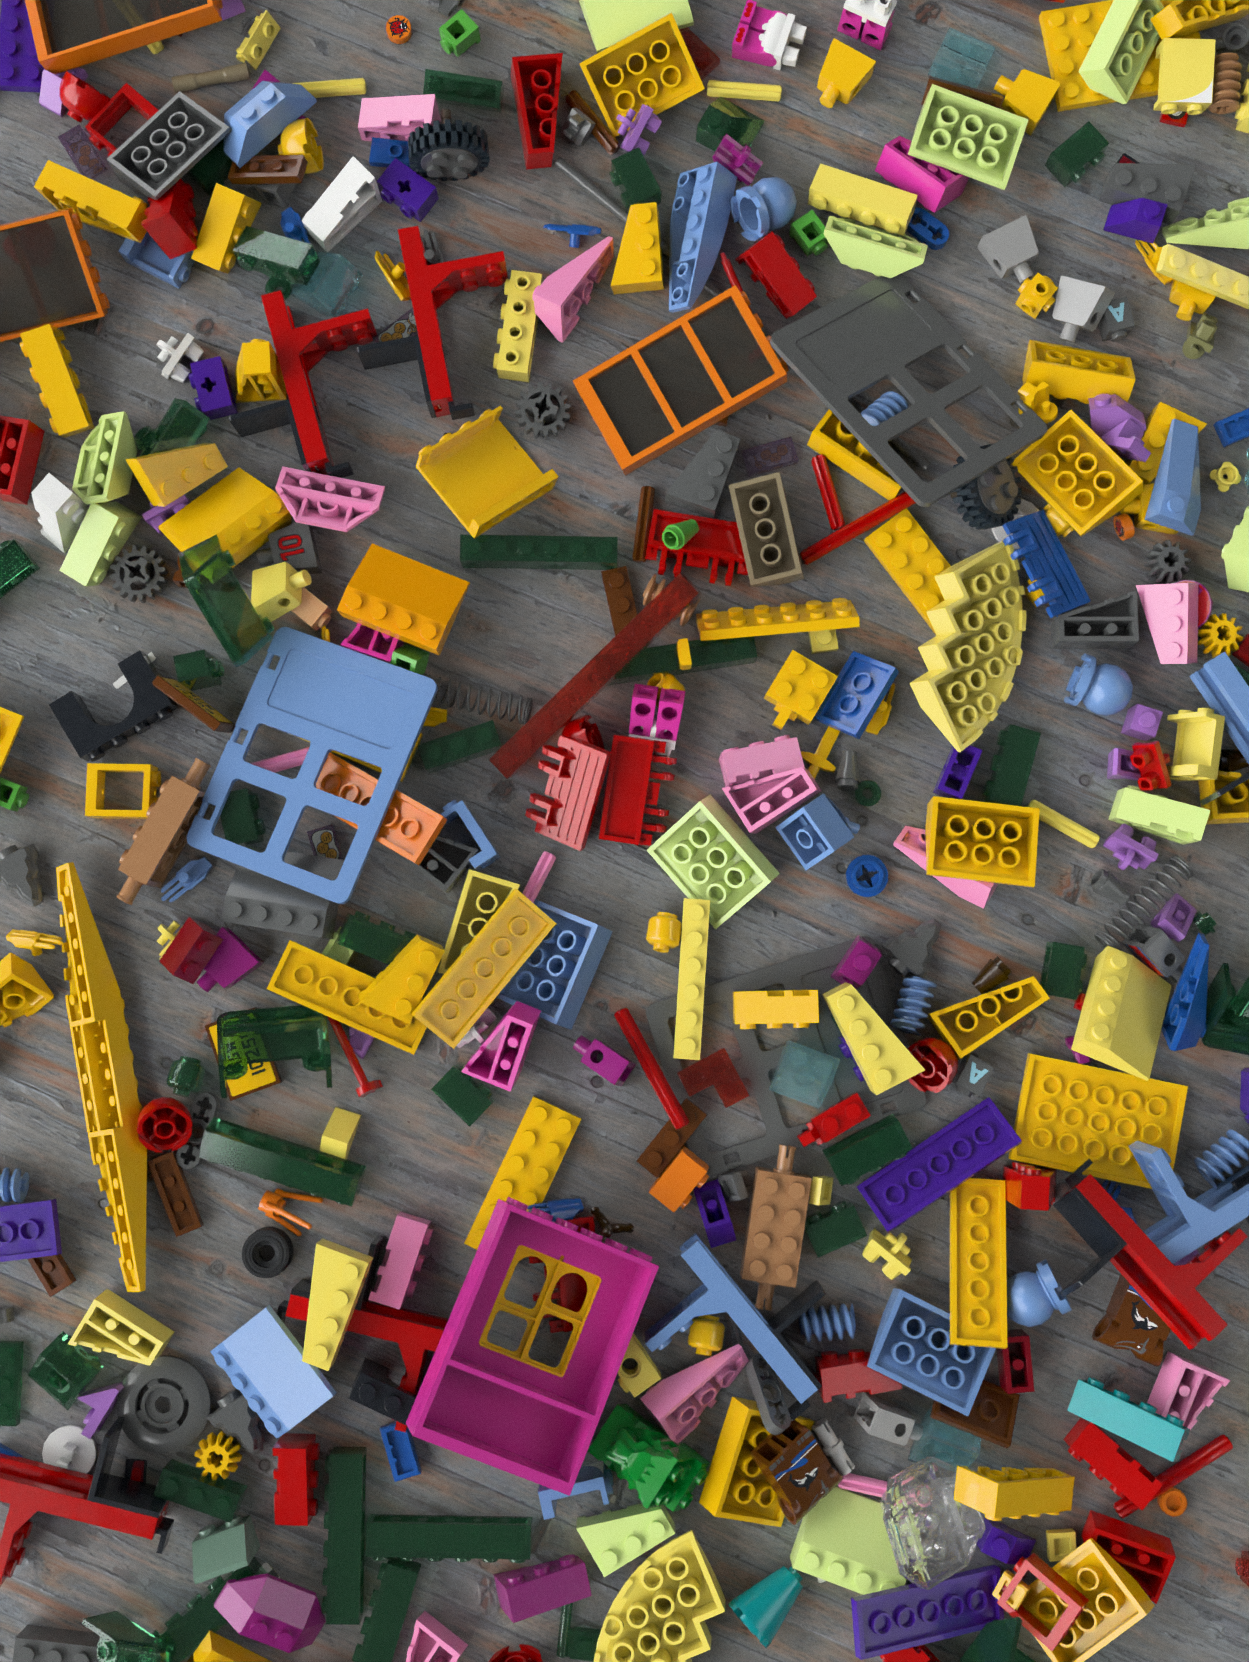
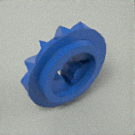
M862 855L855 858L849 864L845 873L847 885L853 893L862 897H872L879 894L888 882V871L885 864L879 858L872 855ZM863 868L867 872H877V874L870 878L872 887H870L866 880L857 881L860 878L859 876L863 874Z

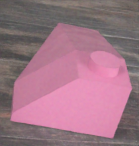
M606 237L549 275L540 286L538 285L535 288L532 296L535 314L558 341L563 343L580 319L576 314L581 305L589 303L594 282L600 283L614 257L613 237Z
M905 826L893 845L926 870L925 830ZM933 876L959 897L983 909L998 883Z
M737 1344L661 1380L655 1386L649 1388L640 1399L664 1434L678 1444L699 1425L701 1420L698 1417L707 1406L710 1408L714 1406L717 1402L715 1397L720 1389L729 1387L749 1360L740 1344Z

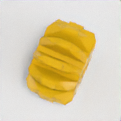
M1226 613L1220 614L1219 617L1216 614L1210 615L1207 622L1201 626L1202 629L1198 630V636L1202 638L1198 641V645L1204 644V654L1211 651L1212 658H1215L1223 652H1226L1229 656L1231 651L1235 652L1239 649L1237 643L1241 642L1244 637L1237 634V632L1242 630V626L1235 627L1233 625L1236 618L1227 620Z
M220 1431L218 1436L211 1432L208 1434L207 1439H202L199 1442L201 1449H197L194 1456L200 1459L195 1464L196 1467H204L202 1477H205L210 1472L212 1481L217 1480L219 1475L226 1479L230 1472H235L238 1469L237 1462L241 1461L242 1455L237 1453L241 1448L240 1444L233 1445L232 1443L235 1438L230 1436L226 1439L225 1433ZM214 1453L217 1455L222 1454L223 1458L221 1459L220 1456L215 1457Z

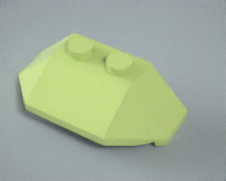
M829 216L823 233L841 264L848 265L852 269L871 272L878 277L892 278L923 264L928 245L919 243L916 239L906 234L904 236L892 234L884 229L872 225L868 226L860 221L844 217Z
M125 411L102 415L98 420L99 424L90 432L81 446L72 490L86 505L111 501L129 494L133 472L125 459L136 458L137 448L128 415Z

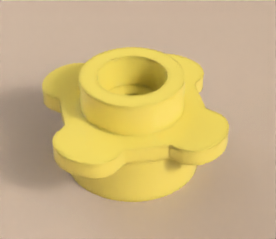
M1224 462L1219 469H1214L1210 472V479L1215 480L1219 491L1227 492L1231 485L1240 483L1241 475L1231 462Z

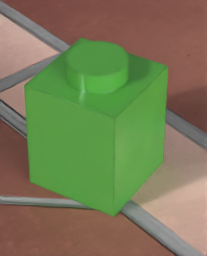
M405 644L393 651L390 664L422 675L426 671L430 653Z

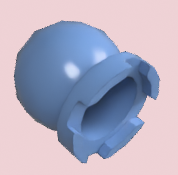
M778 177L762 178L752 187L744 186L736 190V195L730 200L734 223L739 221L744 230L741 233L742 236L750 241H756L764 237L768 231L781 229L789 223L794 216L797 203L793 188L784 179Z
M1086 653L1083 654L1081 660L1084 662L1081 667L1075 666L1066 688L1071 693L1069 697L1066 696L1064 698V702L1076 706L1082 701L1088 710L1097 715L1109 716L1117 714L1127 706L1132 698L1133 685L1131 678L1119 666L1108 663L1096 665V657Z
M1046 1259L1036 1263L1038 1268L1036 1273L1023 1271L1015 1273L1007 1280V1316L1018 1324L1027 1327L1038 1326L1050 1319L1054 1309H1059L1062 1315L1072 1311L1067 1297L1061 1296L1060 1292L1063 1289L1060 1283H1057L1052 1273L1053 1270Z

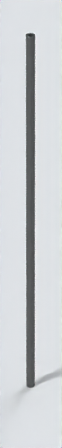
M559 157L555 161L554 165L626 224L627 211L563 158ZM661 240L662 255L669 260L670 247ZM707 279L703 287L705 291L713 297L723 293L720 288ZM734 301L724 305L746 324ZM766 326L761 328L765 337L768 335L772 337L773 332ZM853 398L848 400L860 414L865 410ZM899 436L889 442L923 471L931 464Z

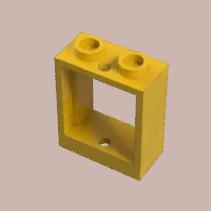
M87 763L85 816L104 819H147L146 813L149 807L159 799L157 797V787L161 785V773L158 771V767L151 764ZM106 772L144 773L142 810H104Z

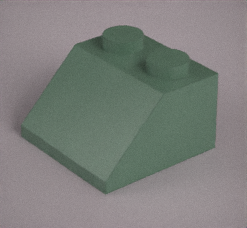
M236 1515L227 1519L225 1524L215 1527V1524H211L199 1530V1534L192 1542L193 1580L195 1584L249 1565L260 1548L250 1515L241 1518V1515Z

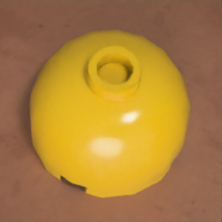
M309 118L289 123L281 134V144L278 145L279 155H304L308 161L305 174L316 173L324 168L321 145L317 146L315 137H318L312 121Z

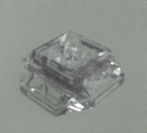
M927 1456L889 1477L887 1489L879 1501L899 1574L925 1590H930L967 1567L975 1552L978 1539L982 1538L986 1530L980 1511L954 1500L957 1468L931 1456Z

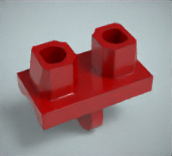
M1159 741L1150 743L1138 742L1132 745L1134 753L1130 756L1132 765L1139 768L1141 774L1137 781L1140 790L1170 787L1172 783L1166 764L1171 759L1169 754H1162Z

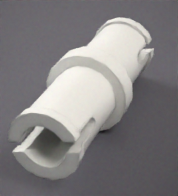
M826 1418L815 1422L816 1425H812L811 1428L824 1446L823 1451L825 1455L830 1456L841 1476L847 1475L852 1471L851 1469L855 1468V1465L844 1450L843 1441L841 1438L836 1437Z

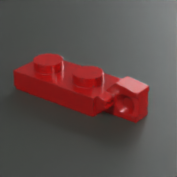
M854 1092L812 1117L811 1121L806 1123L808 1130L797 1137L803 1147L814 1141L820 1145L830 1141L871 1115L858 1093Z

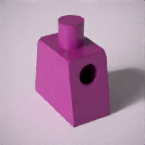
M222 927L217 934L223 941L205 966L204 970L206 972L197 981V984L206 992H209L217 983L223 988H231L264 963L228 927Z
M858 935L830 977L840 984L847 982L852 984L855 989L860 988L881 958V950Z
M581 1035L573 1046L574 1050L583 1055L581 1059L583 1064L617 1086H623L636 1066L634 1062L598 1039H594L591 1042ZM600 1052L603 1054L601 1062L597 1061V1055Z

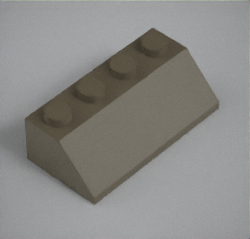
M780 472L730 484L729 490L751 587L782 585L805 579Z

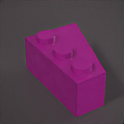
M573 1554L562 1556L559 1560L493 1574L500 1608L513 1623L592 1596L585 1562Z

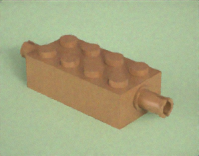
M195 758L185 778L179 779L171 776L170 779L165 780L162 784L159 799L149 807L146 813L147 820L143 826L138 827L133 835V840L135 841L130 849L124 851L119 860L121 865L118 870L128 876L121 891L116 896L119 900L132 905L142 885L162 887L187 843L188 831L203 802L202 799L205 792L200 790L201 787L199 785L211 767L209 764Z
M779 1144L776 1168L769 1169L757 1166L755 1168L740 1267L741 1279L759 1283L755 1307L762 1310L763 1304L765 1310H772L775 1286L781 1285L796 1288L812 1180L809 1175L792 1171L796 1147L788 1145L787 1151V1146L784 1144Z

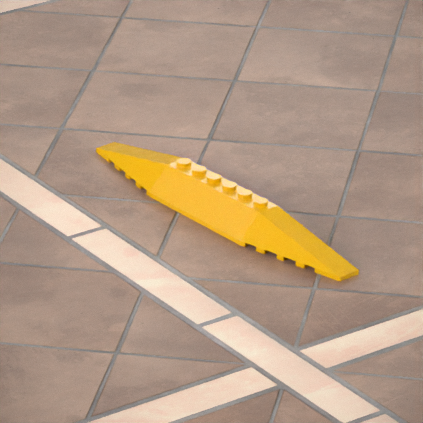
M70 862L56 867L58 901H62L64 914L59 915L60 927H65L66 942L62 944V952H67L68 968H63L64 980H69L70 994L65 995L78 1079L93 1165L99 1164L102 1178L98 1179V1184L101 1192L106 1191L110 1205L105 1207L107 1217L112 1216L116 1231L112 1232L114 1244H119L121 1257L118 1259L127 1292H142L146 1290L147 1148L139 1141L137 1132V1121L142 1105L138 1099V1080L134 1075L132 1064L134 1056L129 1046V1027L125 1022L124 1016L125 1003L121 997L118 983L74 863Z

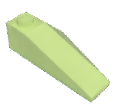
M1249 197L1229 202L1228 208L1217 211L1214 208L1208 210L1206 215L1200 219L1189 217L1162 228L1163 236L1167 243L1249 249Z

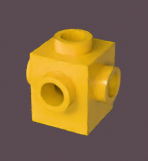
M1037 273L1032 280L1027 278L1020 286L1018 291L1021 294L1015 305L1036 319L1042 310L1047 312L1054 304L1056 299L1053 296L1058 287L1054 285V282L1049 277Z

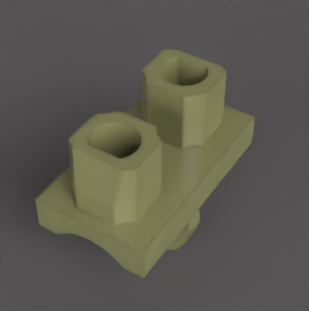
M1204 312L1197 324L1191 321L1182 347L1183 353L1187 358L1198 359L1205 351L1211 352L1214 347V337L1217 330L1216 323L1218 319Z

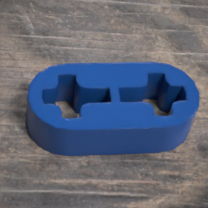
M918 207L915 208L907 231L920 242L928 245V248L932 250L942 249L949 238L948 228L926 210ZM921 218L920 223L912 224L913 219ZM939 232L941 237L936 239V241L933 240V234L935 235Z

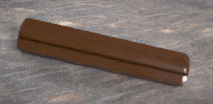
M576 90L566 95L567 104L571 109L578 108L596 123L591 133L609 155H614L620 149V143Z
M642 486L632 558L633 561L640 563L646 562L645 556L652 520L655 489L650 486Z

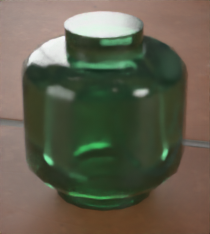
M180 1056L179 1060H174L171 1063L166 1083L167 1086L174 1089L172 1094L189 1097L190 1093L200 1091L205 1075V1068L200 1065V1060Z

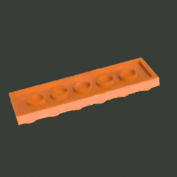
M329 752L316 782V788L365 806L371 799L378 779ZM396 790L375 840L419 866L447 822V819ZM336 817V818L340 819L341 821L347 823L348 825H350V826H352L353 828H355V829L358 830V825H357V824L352 823V822L347 821V820H344V819H342V818Z

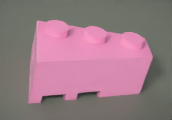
M1198 584L1136 585L1160 663H1197Z
M789 735L774 738L775 742L764 744V741L749 744V747L740 749L734 747L721 752L719 763L725 787L804 767L797 737L790 738Z
M804 767L722 788L749 833L757 834L821 792L809 770Z
M1168 1351L1147 1403L1156 1407V1413L1167 1417V1414L1180 1418L1184 1421L1183 1426L1191 1430L1197 1423V1416L1205 1406L1210 1407L1214 1402L1212 1399L1222 1386L1226 1387L1230 1380L1212 1369Z

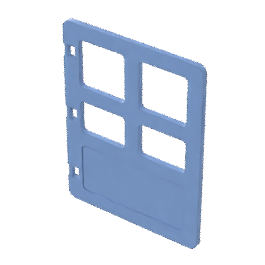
M281 627L275 632L268 648L267 656L257 673L235 724L236 727L226 744L202 799L203 802L197 816L195 815L188 831L187 842L190 846L337 904H344L350 900L437 694L438 687L435 681L429 677L289 627ZM273 656L281 657L276 669H269ZM260 725H267L310 741L309 750L296 778L290 779L245 761V757ZM242 729L248 731L243 745L236 743ZM337 751L382 769V773L367 805L362 806L316 788V782L329 752ZM237 780L286 798L285 806L267 848L262 853L214 835L215 826ZM209 804L216 806L210 821L203 818ZM307 807H313L358 825V830L339 875L335 880L326 879L287 864L284 861L286 852Z

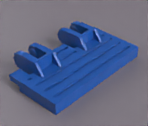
M1044 510L1002 525L1006 534L1010 535L1003 540L1005 546L1017 542L1020 547L1010 555L1012 560L1025 557L1026 559L1021 563L1031 582L1037 580L1027 587L1029 593L1042 589L1044 593L1043 596L1037 598L1034 602L1037 607L1049 603L1050 606L1045 609L1049 617L1053 618L1091 602Z

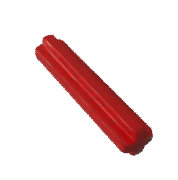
M818 455L812 458L811 463L832 530H838L845 526L844 517L826 457Z

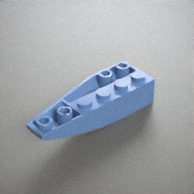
M719 162L701 166L679 175L670 218L669 311L672 313L692 308L713 269L723 242L731 210L730 200L734 195L737 176Z

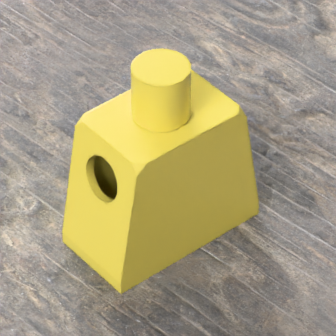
M287 562L252 571L251 611L268 624L298 607L302 602V588L312 583L310 574L306 570L298 572Z

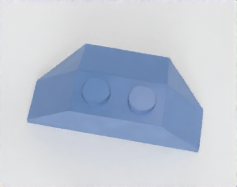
M262 81L224 113V123L231 129V132L224 137V153L241 168L283 132L289 123L297 120L317 102L316 98L299 84Z

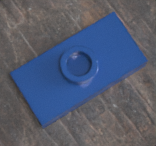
M372 137L369 158L370 166L387 168L396 158L410 168L408 141Z
M1249 408L1213 424L1224 448L1249 438Z
M397 1421L379 1428L394 1482L419 1475L422 1472L411 1432L408 1428L406 1432L395 1430Z

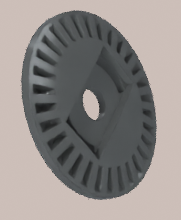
M159 1356L150 1366L138 1364L123 1380L122 1385L124 1388L117 1396L118 1417H124L123 1431L140 1448L154 1453L175 1452L195 1441L206 1427L208 1422L207 1416L211 1413V1393L205 1377L190 1362L175 1356ZM147 1384L149 1389L142 1397L141 1408H138L139 1397L143 1387ZM165 1396L170 1399L172 1405L168 1412H160L157 1409L156 1401L159 1397ZM188 1399V1402H189L188 1414H187V1417H186L185 1421H184L183 1423H181V1422H179L178 1420L182 1417V1415H183V1413H184V1411H185V1407H186V1401H185V1400Z

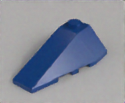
M1198 933L1165 1012L1161 1030L1169 1050L1172 1051L1196 1047L1199 1038H1203L1206 1032L1209 943L1202 933Z

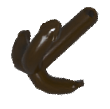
M599 1207L591 1209V1214L602 1228L600 1233L603 1236L602 1242H605L606 1238H610L614 1233H632L634 1231V1226L631 1223L610 1224Z

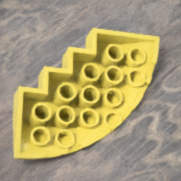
M1003 540L934 576L945 599L926 612L937 636L918 647L928 672L910 682L920 707L958 752L963 751L976 741L983 733L982 730L998 715L997 711L1001 703L1006 702L1014 685L1012 680L1016 666L1020 665L1023 654L1021 642L1022 632L1026 631V610H1023L1022 595H1025L1024 586H1020L1017 570H1020L1018 559L1012 560L1010 556L1015 551L1013 545L1005 546Z
M692 1530L672 1539L656 1550L624 1583L603 1622L596 1646L594 1662H692L691 1657L711 1650L712 1636L705 1620L725 1612L726 1599L717 1577Z

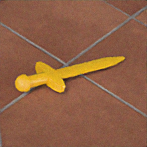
M828 726L815 754L801 751L802 759L810 765L808 770L814 780L819 770L833 773L836 771V767L826 759L840 731Z

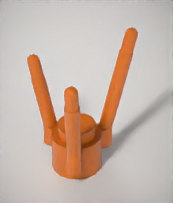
M279 1188L275 1192L267 1190L258 1207V1210L266 1213L265 1216L274 1219L297 1236H301L302 1232L280 1217V1215L307 1229L312 1228L310 1223L284 1210L287 1201L283 1200V1197L322 1203L323 1198L286 1192Z

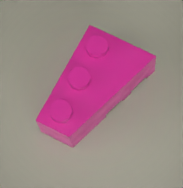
M898 136L885 144L875 169L877 173L901 190L918 195L917 201L925 209L934 213L962 195L969 177L908 155L911 141Z

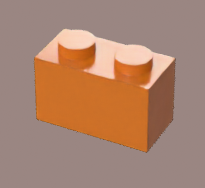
M683 1146L652 1184L649 1193L673 1213L679 1207L684 1209L693 1197L690 1195L691 1191L695 1187L700 1189L709 1178V1175L706 1174L709 1165L686 1146Z

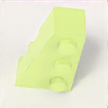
M117 501L90 504L60 571L84 586L99 585L105 579L110 565L115 560L114 557L119 554L142 517Z
M1249 506L1245 509L1240 525L1235 526L1233 536L1230 542L1224 545L1221 554L1225 562L1228 588L1249 592Z
M1128 785L1127 788L1125 787L1117 791L1108 820L1119 824H1127L1134 829L1185 845L1201 841L1210 810L1174 801L1163 795L1148 794L1140 790L1139 787Z
M640 1503L627 1506L626 1509L612 1512L609 1510L590 1517H578L576 1529L603 1576L606 1577L674 1535L675 1523L664 1505L646 1509Z

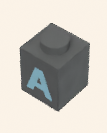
M1127 296L1111 300L1098 324L1102 341L1112 339V342L1123 340L1135 326Z
M967 1054L958 1067L957 1074L952 1083L958 1085L956 1091L967 1097H971L972 1093L981 1096L995 1068Z

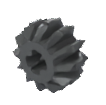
M1165 540L1163 544L1156 543L1153 546V550L1148 551L1146 554L1149 560L1144 563V566L1151 568L1147 576L1150 577L1155 574V583H1160L1162 580H1164L1165 584H1172L1173 580L1175 582L1181 581L1183 579L1182 575H1186L1190 570L1186 565L1191 563L1192 559L1184 556L1188 549L1181 551L1179 549L1180 542L1172 545L1170 540ZM1165 558L1168 559L1166 562H1169V561H1170V563H1171V566H1170V567L1168 566L1169 563L1165 564V561H1164Z

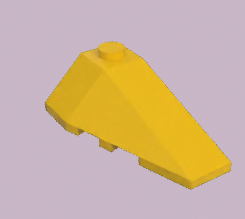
M11 952L0 961V1026L2 1025L5 1028L11 1025L12 1020L23 1015L29 1017L35 1014L54 998L53 992L32 964Z

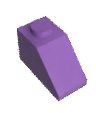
M1099 394L1093 398H1088L1090 426L1099 437L1126 419H1131L1141 429L1146 430L1144 413L1116 394Z

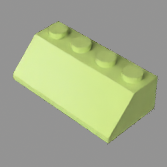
M1160 0L1113 1L1078 71L1091 90L1121 104H1127L1160 37L1150 20L1164 9Z

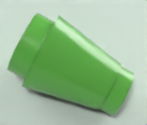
M693 519L668 525L662 533V540L669 549H681L698 533L699 526Z

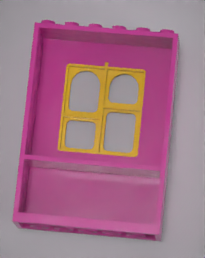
M507 1197L506 1201L498 1199L412 1406L406 1425L414 1437L570 1496L659 1266L651 1262L652 1256L634 1248H630V1251L627 1252V1246L609 1238L602 1242L603 1236L583 1227L578 1232L579 1226L559 1217L554 1222L552 1221L553 1216L542 1210L532 1207L531 1212L527 1211L528 1205L510 1197ZM534 1256L544 1262L547 1275L536 1305L529 1309L505 1299L504 1294L518 1262L525 1257ZM568 1273L579 1274L587 1284V1294L582 1308L578 1312L554 1304L551 1301V1295L559 1278ZM498 1311H505L527 1321V1327L519 1347L515 1351H510L487 1340V1335ZM545 1314H551L573 1324L572 1333L557 1367H551L533 1360L528 1355Z

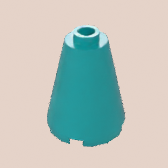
M782 1566L732 1599L728 1606L749 1631L760 1640L759 1642L767 1648L803 1588L800 1582L803 1578L792 1566L789 1569Z

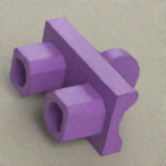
M642 104L633 122L632 120L636 112L631 108L625 117L618 114L616 119L622 123L618 133L624 136L628 127H630L620 146L622 149L630 153L633 151L640 155H645L650 143L640 137L642 130L645 127L651 132L656 133L662 123V120L653 113L654 109Z
M184 494L165 507L153 506L149 502L152 509L143 513L142 516L161 536H164L158 526L191 503V500Z
M1122 824L1105 840L1103 846L1113 851V856L1120 860L1118 863L1119 869L1125 870L1128 865L1135 869L1138 867L1145 869L1151 862L1156 861L1159 855L1154 852L1156 841L1149 837H1142L1139 842L1132 839L1134 830L1127 824Z

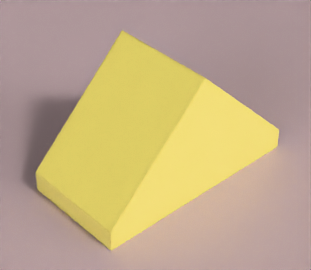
M335 1107L322 1134L319 1159L345 1166L361 1118L360 1114Z

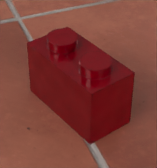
M188 917L159 962L173 976L194 984L223 939L208 925Z
M1022 1329L1007 1330L1008 1348H997L1000 1386L1007 1394L1035 1392L1030 1337Z

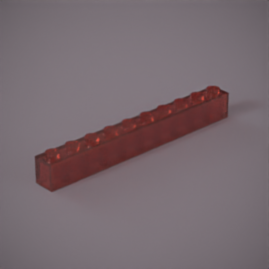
M680 573L508 740L489 761L506 779L516 775L543 748V745L549 743L702 593L684 574Z

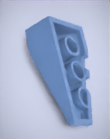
M1173 419L1144 520L1192 536L1195 533L1201 511L1198 427Z

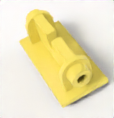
M267 10L261 13L260 16L255 17V21L248 31L250 37H245L240 47L236 49V58L243 63L247 60L254 70H257L281 29Z

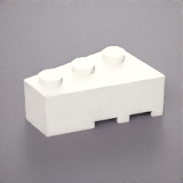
M353 156L314 206L305 214L302 223L307 233L327 253L382 202L375 177Z
M48 473L31 494L35 510L40 514L38 522L43 526L40 530L41 534L65 553L71 547L89 506L53 475Z

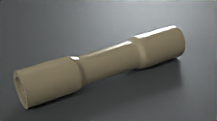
M247 63L227 66L223 69L208 72L189 73L171 77L175 93L195 90L214 84L233 83L251 79Z

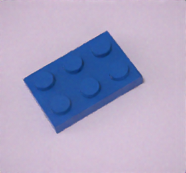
M853 651L814 718L820 723L860 739L899 671L896 667Z

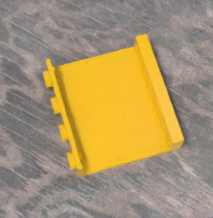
M501 405L494 410L488 409L484 411L479 419L473 422L467 421L457 432L445 434L437 444L425 446L419 452L416 464L419 472L474 539L551 491L559 477L553 469L543 474L500 422L499 417L503 410Z

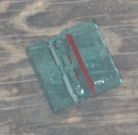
M949 27L927 76L977 89L996 47Z

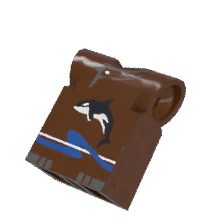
M1120 1274L1106 1310V1315L1096 1325L1092 1338L1114 1349L1131 1350L1135 1358L1158 1367L1163 1357V1342L1167 1340L1171 1329L1123 1275Z
M796 1420L791 1421L790 1426L780 1435L770 1434L750 1452L759 1469L773 1490L778 1494L777 1498L782 1512L793 1525H796L822 1498L844 1479L831 1467L811 1431Z

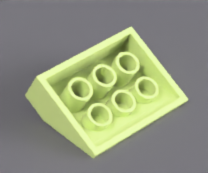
M579 0L597 53L672 13L679 29L694 25L688 0Z
M932 84L919 115L908 155L1005 190L1029 119Z
M711 794L697 803L647 849L648 853L689 899L710 900L709 923L715 929L780 874Z
M836 1486L803 1517L790 1554L792 1567L863 1595L904 1586L907 1580L920 1518L914 1514Z

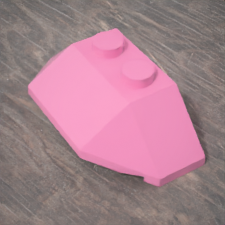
M283 466L275 486L277 493L295 522L343 532L350 531L377 512L385 492V486Z

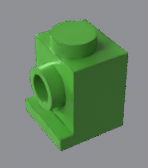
M462 9L439 28L440 44L447 54L453 52L459 57L475 42L478 44L481 41L479 27Z
M813 210L791 224L789 236L794 238L807 257L812 253L817 256L828 247V241L823 234L825 226Z
M0 777V806L18 812L19 808H24L28 802L29 794L26 793L28 788ZM12 791L10 798L8 799V793Z

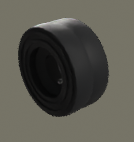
M264 1227L255 1231L246 1239L242 1248L244 1266L252 1275L259 1278H272L279 1275L289 1266L293 1258V1244L290 1237L283 1230L276 1227ZM264 1245H270L274 1248L275 1256L273 1259L266 1260L261 1256V1248Z

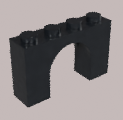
M140 650L118 663L134 696L133 707L129 715L121 722L109 726L99 725L92 717L81 696L73 691L49 704L81 759L91 760V762L101 759L105 756V751L124 745L128 742L127 738L135 733L138 735L146 732L151 728L150 724L157 720L163 721L173 715L172 711L178 708L174 700L153 685L152 682L159 674L148 655Z
M365 1357L353 1382L348 1399L406 1425L417 1395L395 1384L388 1376L389 1368Z

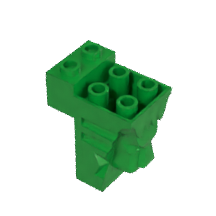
M627 1404L616 1405L588 1449V1452L598 1461H603L611 1470L616 1472L620 1480H627L630 1490L636 1489L638 1491V1498L646 1509L665 1505L672 1512L679 1511L682 1508L685 1510L694 1498V1495L691 1493L696 1485L700 1486L709 1473L706 1470L710 1465L708 1460L686 1443H675Z

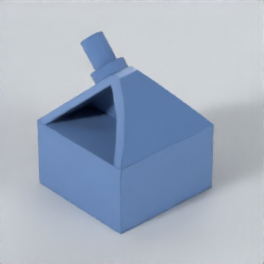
M823 793L775 828L804 869L808 870L853 839V833H858L860 825L849 821V818L845 817L833 801Z

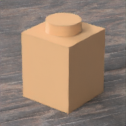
M304 587L302 589L301 604L291 610L294 615L316 632L331 620V609Z

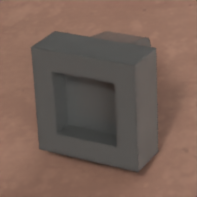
M572 108L560 131L578 146H584L596 123L578 108Z
M746 1170L726 1172L717 1176L726 1202L740 1201L749 1197L748 1193L753 1190V1186L744 1185L742 1178L748 1175Z

